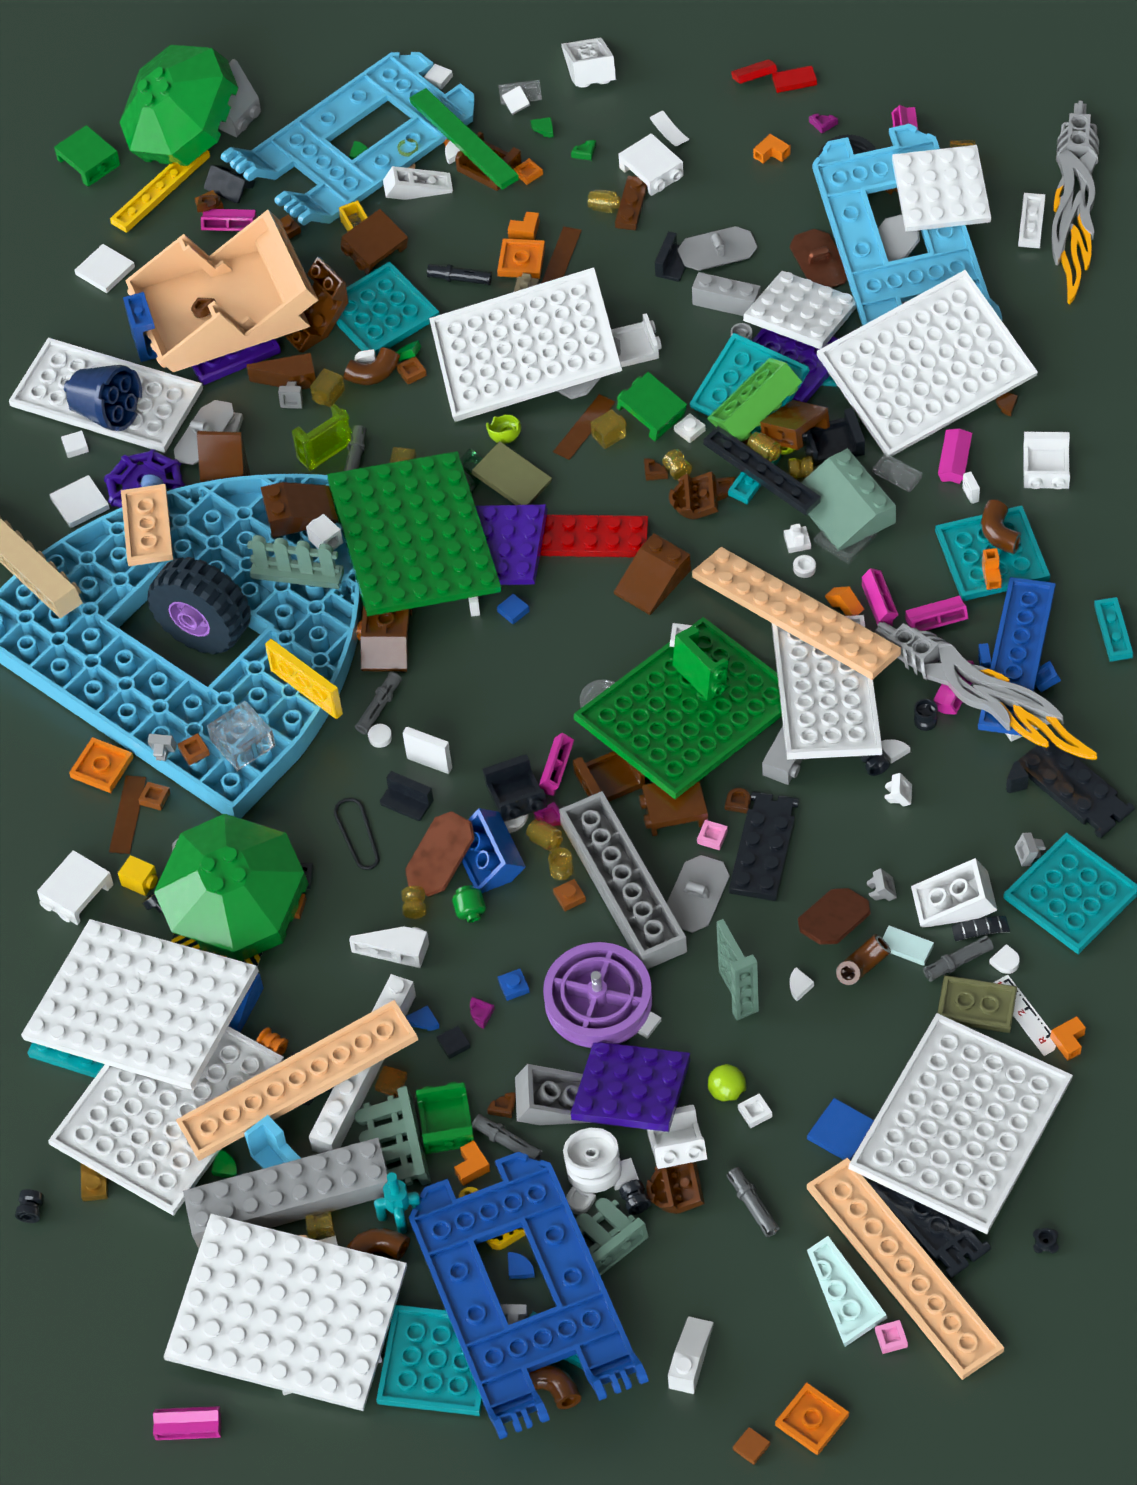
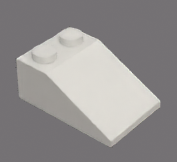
M601 37L561 44L569 73L575 86L588 87L592 83L607 84L610 80H616L614 56Z
M976 858L911 886L919 923L922 928L978 919L997 911L988 871Z

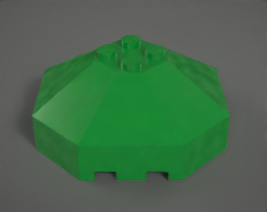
M169 45L144 65L138 72L120 119V125L129 150L145 162L156 160L162 164H173L175 162L181 166H188L216 144L221 136V133L218 132L221 121L226 122L231 106L228 105L230 96H236L238 91V85L228 60L213 48Z
M222 814L180 834L154 893L172 933L196 940L202 951L244 961L284 942L287 935L286 929L289 922L293 921L299 907V899L302 892L306 891L309 883L285 832L228 814Z

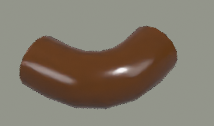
M382 347L376 359L371 363L364 364L351 359L346 367L343 379L365 386L378 384L390 376L397 366L400 355L391 349Z
M989 500L984 508L981 519L983 534L991 545L1002 551L1015 554L1020 544L1021 533L1011 530L1004 525L1003 522L1008 513V507L998 500Z
M874 934L839 964L836 970L838 980L845 985L856 983L891 953L890 947L882 937Z
M374 1228L358 1234L346 1248L374 1255L383 1253L400 1260L408 1249L410 1238L388 1228Z
M548 1365L529 1373L535 1390L543 1389L549 1391L553 1395L556 1406L559 1409L571 1408L581 1401V1395L570 1375L558 1366Z

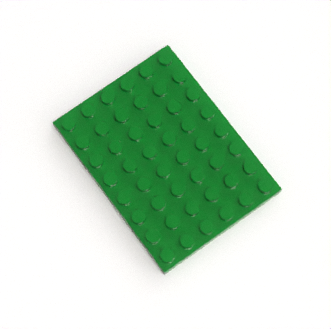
M458 451L327 474V481L367 617L501 592L499 578Z
M704 617L693 624L699 630L698 647L713 662L723 658L729 661L726 688L722 694L706 700L673 666L674 647H671L669 642L574 713V720L674 799H677L782 717L777 672Z

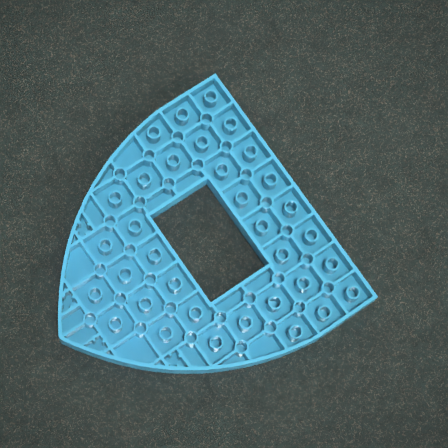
M267 474L240 476L196 483L167 491L173 559L191 557L195 560H203L231 577L232 581L238 584L242 589L243 595H246L248 599V605L251 609L248 627L260 634L208 687L119 629L148 600L150 584L163 567L170 562L163 561L128 566L122 507L82 526L42 552L47 562L52 561L58 572H64L70 583L75 582L81 591L79 596L83 604L61 619L15 575L0 588V663L220 813L241 819L298 761L329 715L271 671L265 643L270 639L277 642L338 687L339 694L355 653L358 641L357 625L361 621L363 600L340 522L335 523V525L341 529L343 543L333 550L338 552V557L335 559L336 565L344 567V574L339 589L252 579L250 576L253 564L250 558L253 555V551L248 549L247 544L248 541H252L255 535L264 537L266 543L274 544L275 539L283 538L288 542L289 546H296L298 541H306L310 544L311 548L318 549L308 540L307 530L275 538L272 537L261 487L280 482L329 486L327 475ZM268 551L269 557H275L274 552ZM290 554L292 560H297L296 554ZM313 557V562L320 563L319 557ZM228 712L233 725L229 729L226 727L223 716ZM258 716L261 718L263 730L260 728ZM149 734L173 736L177 744L199 734L209 749L210 755L189 765L178 749V745H176L175 752H168L166 761L156 760V757L153 756L154 750L148 744ZM219 740L223 744L225 756L222 754ZM256 742L260 756L253 760L250 745Z

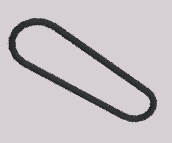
M344 798L335 805L334 816L358 867L364 870L373 869L379 862V855L364 807L355 798ZM344 802H355L361 809L376 858L375 863L371 866L361 865L339 819L337 810Z

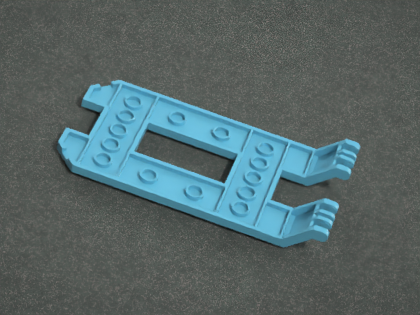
M391 52L254 149L246 150L230 147L221 154V159L226 163L230 162V166L239 174L244 172L243 176L248 181H252L256 177L276 180L293 167H296L317 185L305 194L283 191L276 196L275 203L280 207L284 206V210L290 213L293 218L298 217V222L303 226L311 221L330 224L340 217L339 207L357 200L361 202L384 185L383 179L392 166L408 168L448 139L410 103V97L427 88L467 126L473 122L474 93L460 83L444 94L422 77L433 67L431 60L420 52H411V55H400V52ZM387 101L411 118L353 160L330 143L331 140Z
M911 124L889 128V136L893 146L859 154H853L848 137L828 141L822 153L813 162L812 169L862 326L902 305V302L913 299L964 270L967 271L1002 321L999 306L989 297L966 225L921 230L928 253L888 262L867 194L897 188L892 154L940 149L936 137L929 133L926 135L918 131L917 127Z

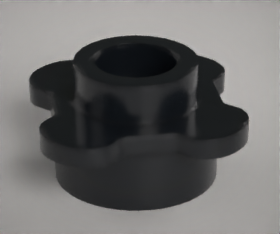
M1042 1228L1036 1229L1033 1232V1237L1035 1238L1033 1249L1036 1253H1042L1043 1251L1056 1253L1059 1250V1246L1056 1243L1058 1238L1056 1230Z

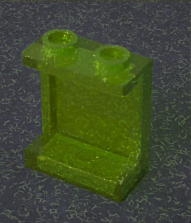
M336 404L331 406L333 417L306 434L299 426L292 430L297 459L309 471L345 449L348 442L351 441L352 431L348 422L349 415Z

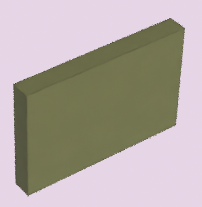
M500 441L472 470V475L515 505H530L552 482L550 476Z
M944 975L937 1013L967 1027L1010 1033L1017 986Z

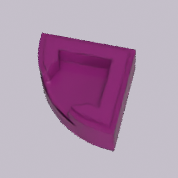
M819 114L809 116V122L820 133H824L838 124V118L833 115L819 116Z
M555 802L547 805V808L534 812V817L545 825H561L559 808Z
M472 997L470 1001L471 1017L479 1027L484 1029L495 1010L494 1005Z

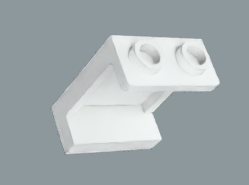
M652 133L619 153V168L624 173L631 170L648 186V193L651 196L662 191L665 187L678 181L683 176V161Z
M647 313L643 314V321L641 323L611 329L613 337L620 340L621 354L619 355L621 367L659 359L658 350L662 348L659 336L655 337V324L653 320L649 321Z
M1024 432V488L1069 489V432Z
M73 850L37 892L40 904L44 909L48 911L53 910L64 921H71L78 925L80 923L79 914L101 888L108 891L114 884L109 871Z
M694 1105L676 1108L669 1132L647 1129L657 1169L707 1159L705 1141L699 1130Z

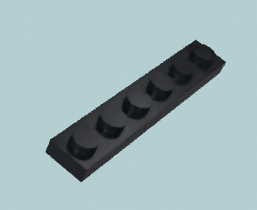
M719 426L703 439V445L804 515H807L820 503L821 496Z

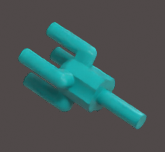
M391 1172L387 1175L388 1182L383 1187L384 1197L377 1198L374 1201L376 1215L379 1221H385L387 1219L386 1209L394 1213L397 1231L405 1234L407 1232L404 1211L408 1209L409 1205H411L412 1210L413 1208L415 1209L421 1202L420 1196L417 1192L407 1193L406 1184L398 1180L397 1175Z

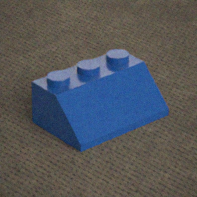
M479 808L468 819L472 822L475 839L464 856L462 863L474 888H478L484 893L512 882L526 866L500 812Z

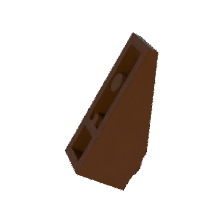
M311 353L246 364L250 382L279 387L286 386L289 381L297 382V386H301V389L317 387Z

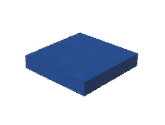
M834 1098L808 1133L807 1140L842 1160L848 1158L851 1161L874 1120Z

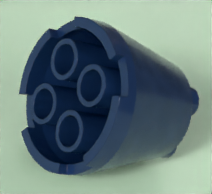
M111 365L79 369L64 384V391L66 392L70 411L80 414L105 429L123 431L134 422L138 415L135 410L138 398H142V385L137 372L127 366Z

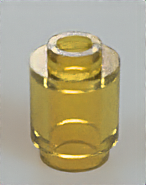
M596 189L589 192L588 207L594 211L614 213L620 206V197L617 196L615 191Z
M755 432L748 440L747 446L768 461H775L779 458L781 444L766 434Z
M533 820L526 831L530 841L548 851L558 849L563 841L561 830L543 820Z

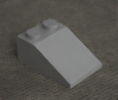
M232 59L229 65L238 85V91L236 96H230L228 105L231 106L226 122L221 121L218 129L237 138L242 131L246 130L253 119L259 116L261 108L259 98L237 60Z
M527 1064L515 1077L517 1121L535 1125L592 1123L571 1120V1110L583 1074Z

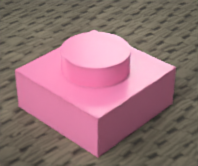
M705 820L698 835L697 844L720 850L727 835L728 826Z
M900 1320L875 1327V1333L882 1354L908 1347Z

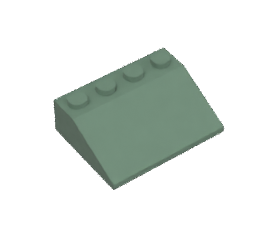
M848 448L829 457L801 482L821 496L820 503L808 515L838 552L896 523V505Z

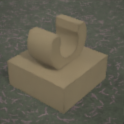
M522 273V277H517L514 292L539 285V279L531 278V274Z

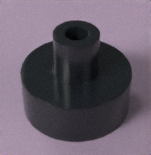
M154 892L143 900L142 904L147 910L155 907L159 913L162 912Z

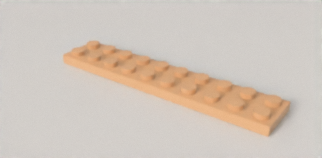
M720 547L692 571V578L871 680L901 655V647L723 547Z
M393 1000L176 1119V1122L198 1161L244 1137V1133L265 1116L269 1115L274 1120L418 1041V1037L396 1001Z
M848 1158L809 1182L807 1190L962 1380L1004 1352L1003 1345L861 1174L849 1169L851 1161Z

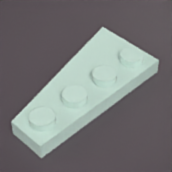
M829 1236L807 1250L845 1347L887 1319L886 1313Z

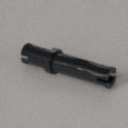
M428 264L427 277L441 278L447 282L456 280L490 286L492 281V272L455 268L449 264L447 266Z

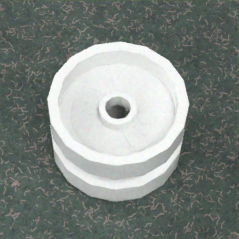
M586 1128L572 1134L565 1142L563 1154L568 1180L574 1188L582 1192L598 1193L611 1188L620 1179L622 1167L616 1138L610 1132L601 1128Z

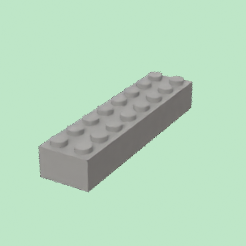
M601 791L559 809L562 828L633 954L643 962L646 969L686 953L685 934L604 793Z
M374 1138L183 1190L191 1233L199 1248L210 1214L272 1228L384 1197L383 1187L388 1182V1170L379 1138Z

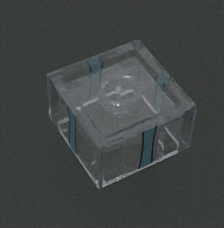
M243 701L207 725L211 742L237 771L276 746L272 729L246 701Z

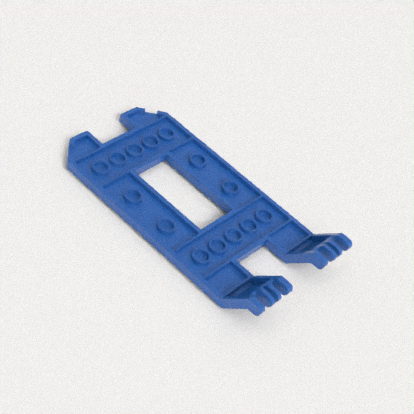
M521 1152L495 1160L502 1182L456 1199L448 1179L424 1187L420 1194V1204L415 1209L413 1208L409 1215L410 1224L485 1409L500 1440L508 1437L507 1429L503 1425L504 1423L512 1421L515 1432L518 1433L522 1431L518 1419L520 1417L523 1418L527 1429L533 1426L530 1415L528 1416L532 1412L537 1411L538 1418L542 1423L550 1420L544 1403L536 1392L529 1375L530 1372L577 1354L586 1378L595 1390L599 1401L608 1396L605 1387L602 1386L606 1383L611 1382L614 1393L618 1394L622 1392L617 1380L621 1378L626 1390L632 1387L629 1376L627 1377L629 1374L636 1373L639 1384L649 1381L641 1361L632 1350L551 1163L544 1160L537 1161L531 1159L527 1154ZM522 1227L556 1307L508 1325L475 1245Z

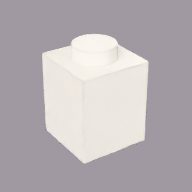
M324 514L312 520L306 526L308 540L318 549L320 544L325 543L331 545L334 550L343 543L341 529Z

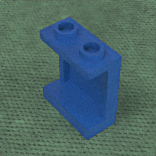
M144 292L123 297L131 333L140 361L143 362L157 358V353L150 345L152 341L145 334V331L155 329Z

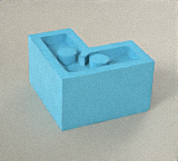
M269 1115L265 1116L244 1133L250 1156L262 1169L301 1159L286 1143L283 1130Z

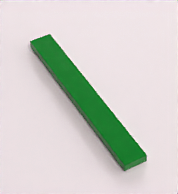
M427 88L409 98L410 103L499 188L503 190L519 180L518 174Z

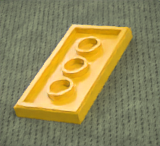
M270 639L265 643L270 669L274 674L335 719H338L343 714L338 687L274 640Z

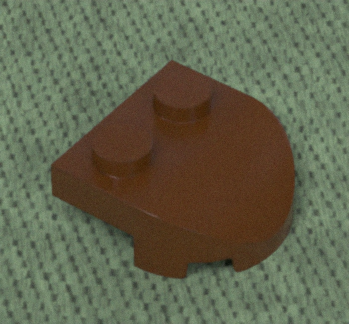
M712 471L694 478L685 474L678 479L679 484L675 489L670 490V504L685 518L698 519L718 512L716 476Z
M696 1162L657 1169L656 1166L651 1180H647L646 1190L649 1199L666 1212L682 1213L705 1204Z

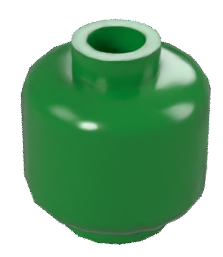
M473 885L457 889L455 891L456 894L452 898L456 916L459 919L467 920L468 923L480 920V915L486 911V904L481 890L474 888Z

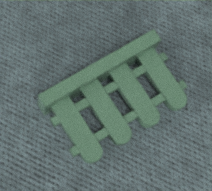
M259 535L253 536L252 541H248L247 547L253 551V555L250 558L251 563H253L250 571L252 579L332 589L340 588L344 567L336 565L335 559L338 557V552L333 551L331 545L323 543L319 545V549H313L308 542L298 541L296 546H289L288 542L283 538L275 539L274 544L266 543V539ZM268 551L274 552L275 557H269ZM290 554H296L297 560H292ZM313 557H319L320 563L313 562Z
M407 1086L397 1089L398 1098L391 1095L387 1097L388 1101L372 1106L369 1102L363 1104L364 1108L359 1109L354 1115L359 1125H368V1130L361 1132L359 1135V1141L363 1142L379 1138L380 1143L396 1139L397 1144L382 1148L386 1165L401 1160L402 1166L389 1169L388 1174L391 1172L395 1173L397 1179L405 1182L407 1186L412 1185V1180L418 1179L422 1186L432 1183L414 1099ZM403 1114V1119L399 1120V1115ZM392 1117L391 1123L375 1127L374 1122ZM407 1135L408 1141H404L403 1136ZM412 1157L413 1162L409 1163L408 1158Z
M600 1198L596 1201L595 1206L598 1213L593 1217L587 1213H582L576 1218L582 1235H586L595 1243L588 1249L600 1276L649 1237L646 1225L639 1217L635 1219L632 1215L629 1217L625 1216L618 1209L620 1207L619 1203L616 1200L610 1202L607 1198ZM605 1219L614 1229L608 1233L598 1223Z

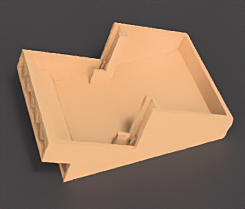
M269 210L261 214L210 256L183 234L125 280L129 288L127 290L129 295L144 292L155 329L145 331V334L152 341L150 345L158 355L156 358L158 363L163 368L167 367L172 372L311 327L304 311L318 301L281 221ZM197 298H214L216 302L213 301L208 305L211 313L206 317L196 318L191 311V307Z

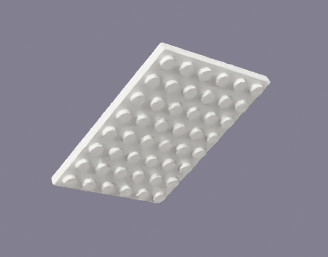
M594 268L429 318L452 417L455 422L623 371Z
M966 270L817 351L818 358L887 458L894 456L1034 378L1038 373Z
M89 919L21 1035L24 1040L193 1090L259 970L256 965Z
M936 1013L849 1163V1169L988 1234L1068 1088L1073 1075Z
M228 1026L193 1090L105 1064L48 1140L49 1145L174 1216L185 1201L183 1190L196 1186L220 1152L218 1150L198 1161L176 1119L284 1061V1057Z
M210 1214L164 1354V1359L364 1411L407 1269V1263Z

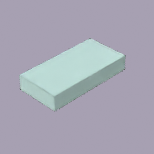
M888 926L883 936L884 941L891 949V954L923 966L934 947V942L892 926Z

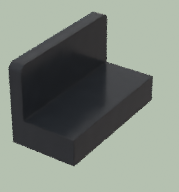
M211 165L204 189L208 191L214 190L217 195L234 203H240L244 188L253 189L255 180L248 181L242 174L225 166Z
M668 231L655 260V276L679 282L686 266H684L677 250L680 246L677 245V233Z
M390 771L386 777L388 789L380 799V805L416 821H421L434 801L432 788Z

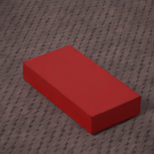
M768 59L731 71L732 78L741 84L775 73L777 67L774 62Z
M812 66L772 73V80L777 93L817 85V79Z

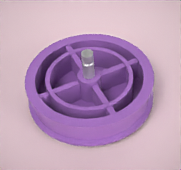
M593 942L576 946L555 960L545 977L543 994L548 1020L564 1039L582 1047L592 1048L593 1042L621 1044L629 1040L645 1024L652 1008L651 980L645 965L635 954L619 945Z

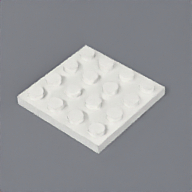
M977 145L892 154L905 232L991 222V213Z
M781 271L744 313L743 321L822 349L854 312L856 303L850 294L842 293L831 287L798 277L790 272Z

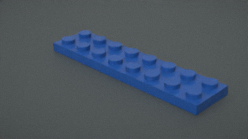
M1010 577L990 669L1007 677L1010 683L1023 686L1034 692L1056 583ZM1005 705L1015 720L1026 729L1015 716L1013 707ZM981 709L978 730L1022 736L1012 727L1011 731L1006 730L992 714Z

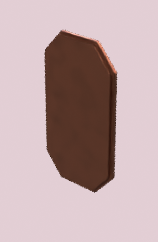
M812 229L794 236L790 249L807 279L831 288L845 284L847 276L839 251L828 233Z
M452 811L434 818L405 868L408 886L428 897L445 891L475 839L471 821Z
M849 888L831 889L798 918L800 933L820 945L838 944L871 914L869 902Z

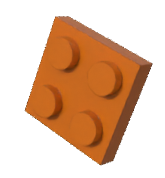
M503 239L497 270L498 276L522 277V273L531 274V278L540 279L545 241Z
M92 737L70 770V777L111 793L133 760V753Z
M806 1383L775 1421V1426L818 1456L849 1417V1412Z

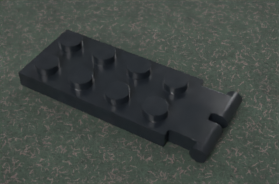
M1048 737L1045 739L1048 741L1049 747L1036 745L1018 760L1031 781L1083 825L1088 822L1096 829L1094 832L1099 838H1102L1116 826L1113 819L1121 822L1135 810L1133 804H1125L1117 797L1118 792L1073 754L1057 747Z
M752 791L751 800L755 801L754 807L747 811L729 886V894L776 901L795 823V816L791 815L793 807L798 808L799 798L779 795L778 800L773 801V794Z
M874 1181L870 1184L934 1261L940 1259L948 1268L945 1272L949 1278L952 1279L969 1266L968 1261L965 1259L966 1257L975 1262L991 1250V1246L987 1241L981 1243L974 1235L975 1228Z

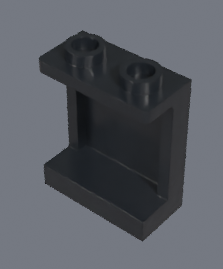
M853 408L844 409V418L829 421V428L823 429L813 426L802 434V441H805L806 444L804 446L807 459L811 458L813 467L821 465L829 457L847 448L855 457L865 455V439Z
M527 754L482 769L485 785L504 822L547 808L545 792L538 785L531 770Z

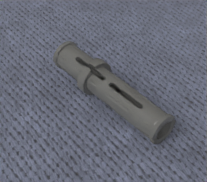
M362 425L353 426L351 441L347 445L348 456L344 471L359 469L361 454L365 450L364 438L367 431Z
M390 672L382 686L376 689L375 697L355 725L357 731L362 734H368L369 729L386 703L392 700L393 692L402 681L398 674Z
M984 936L950 955L945 954L941 956V959L924 967L923 972L931 982L943 974H951L959 966L993 950V944L990 938L988 939V936Z
M478 1114L474 1119L472 1128L488 1136L489 1140L493 1143L498 1142L514 1153L521 1152L527 1154L531 1159L540 1160L542 1150L537 1149L507 1131L501 1123L496 1124L482 1114Z
M740 1167L730 1170L726 1177L737 1191L739 1200L745 1203L761 1227L764 1235L771 1237L776 1234L780 1227L758 1197L754 1184H750Z

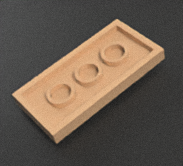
M160 484L121 490L128 566L174 560L166 485Z

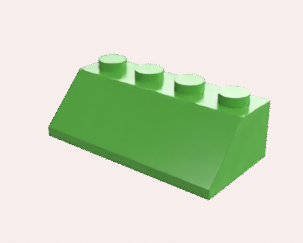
M769 358L707 419L715 427L719 426L743 442L749 438L750 432L756 426H760L762 420L772 411H776L781 407L782 401L787 396L793 395L798 390V386L802 381L786 362Z

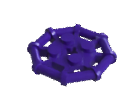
M150 449L148 452L121 456L120 462L104 477L109 494V504L112 507H122L121 490L117 492V483L122 484V490L142 487L140 481H142L145 475L159 477L166 485V489L173 490L184 487L185 483H183L180 471L181 463L177 459L172 460L156 452V449ZM156 461V462H158V463H161V464H163V466H160V465H158V464H156V463H154V462ZM127 467V470L122 475H120L123 472V470ZM172 472L173 480L166 479V474Z

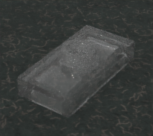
M539 80L498 85L501 105L506 104L502 95L518 86L521 87L528 101L542 100Z
M886 453L873 467V473L908 492L922 479L920 471L890 455L888 456Z

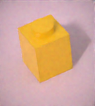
M131 855L118 872L121 886L144 896L147 895L150 889L156 886L158 881L154 865Z

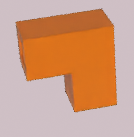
M769 134L753 149V158L763 164L770 157L783 162L790 155V145L772 134Z
M526 212L524 221L510 220L508 238L535 240L540 223L539 213Z
M997 548L983 550L982 570L987 590L1001 588L1002 579L999 570L1000 559Z
M849 586L834 587L825 595L831 607H840L845 616H856L864 610Z
M1076 1016L1051 1030V1040L1067 1061L1081 1054L1082 1046L1077 1039L1085 1035L1086 1027Z
M474 1140L460 1147L461 1155L465 1161L455 1166L454 1169L456 1176L464 1186L490 1172V1166Z

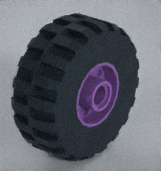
M191 557L174 559L163 567L149 586L147 599L149 601V609L153 612L155 620L175 640L182 642L188 648L198 650V652L217 654L228 651L235 645L250 624L251 609L246 595L242 593V589L232 581L231 577L221 572L219 568L214 565L211 566L203 560H195Z

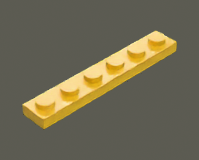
M209 151L204 152L188 166H181L175 162L169 164L110 218L111 224L126 233L129 232L210 158Z

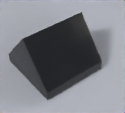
M1018 761L1014 762L1007 777V793L1028 789L1029 775Z

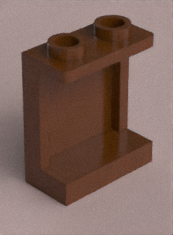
M479 131L476 134L512 169L522 163L520 150L513 147L508 153L486 142L482 132ZM458 151L455 157L458 172L496 191L500 189L464 153Z
M379 209L341 237V250L347 257L350 256L355 261L359 270L364 271L368 275L372 272L373 266L392 252L398 250L401 253L405 250L408 237Z
M791 400L760 422L762 441L799 450L803 447L802 434L813 426L823 429L830 427L828 408Z
M614 751L587 763L584 762L582 757L573 760L574 774L588 797L602 791L608 802L645 785V775Z
M699 781L677 799L672 798L655 783L642 785L643 795H639L641 809H646L647 814L644 815L646 829L651 828L652 836L657 835L658 828L697 821L700 828L703 826L704 821L708 820V813Z

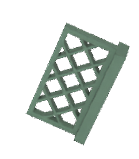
M724 919L717 921L719 973L732 994V1013L736 1020H740L759 1011L757 960L753 954L744 957Z

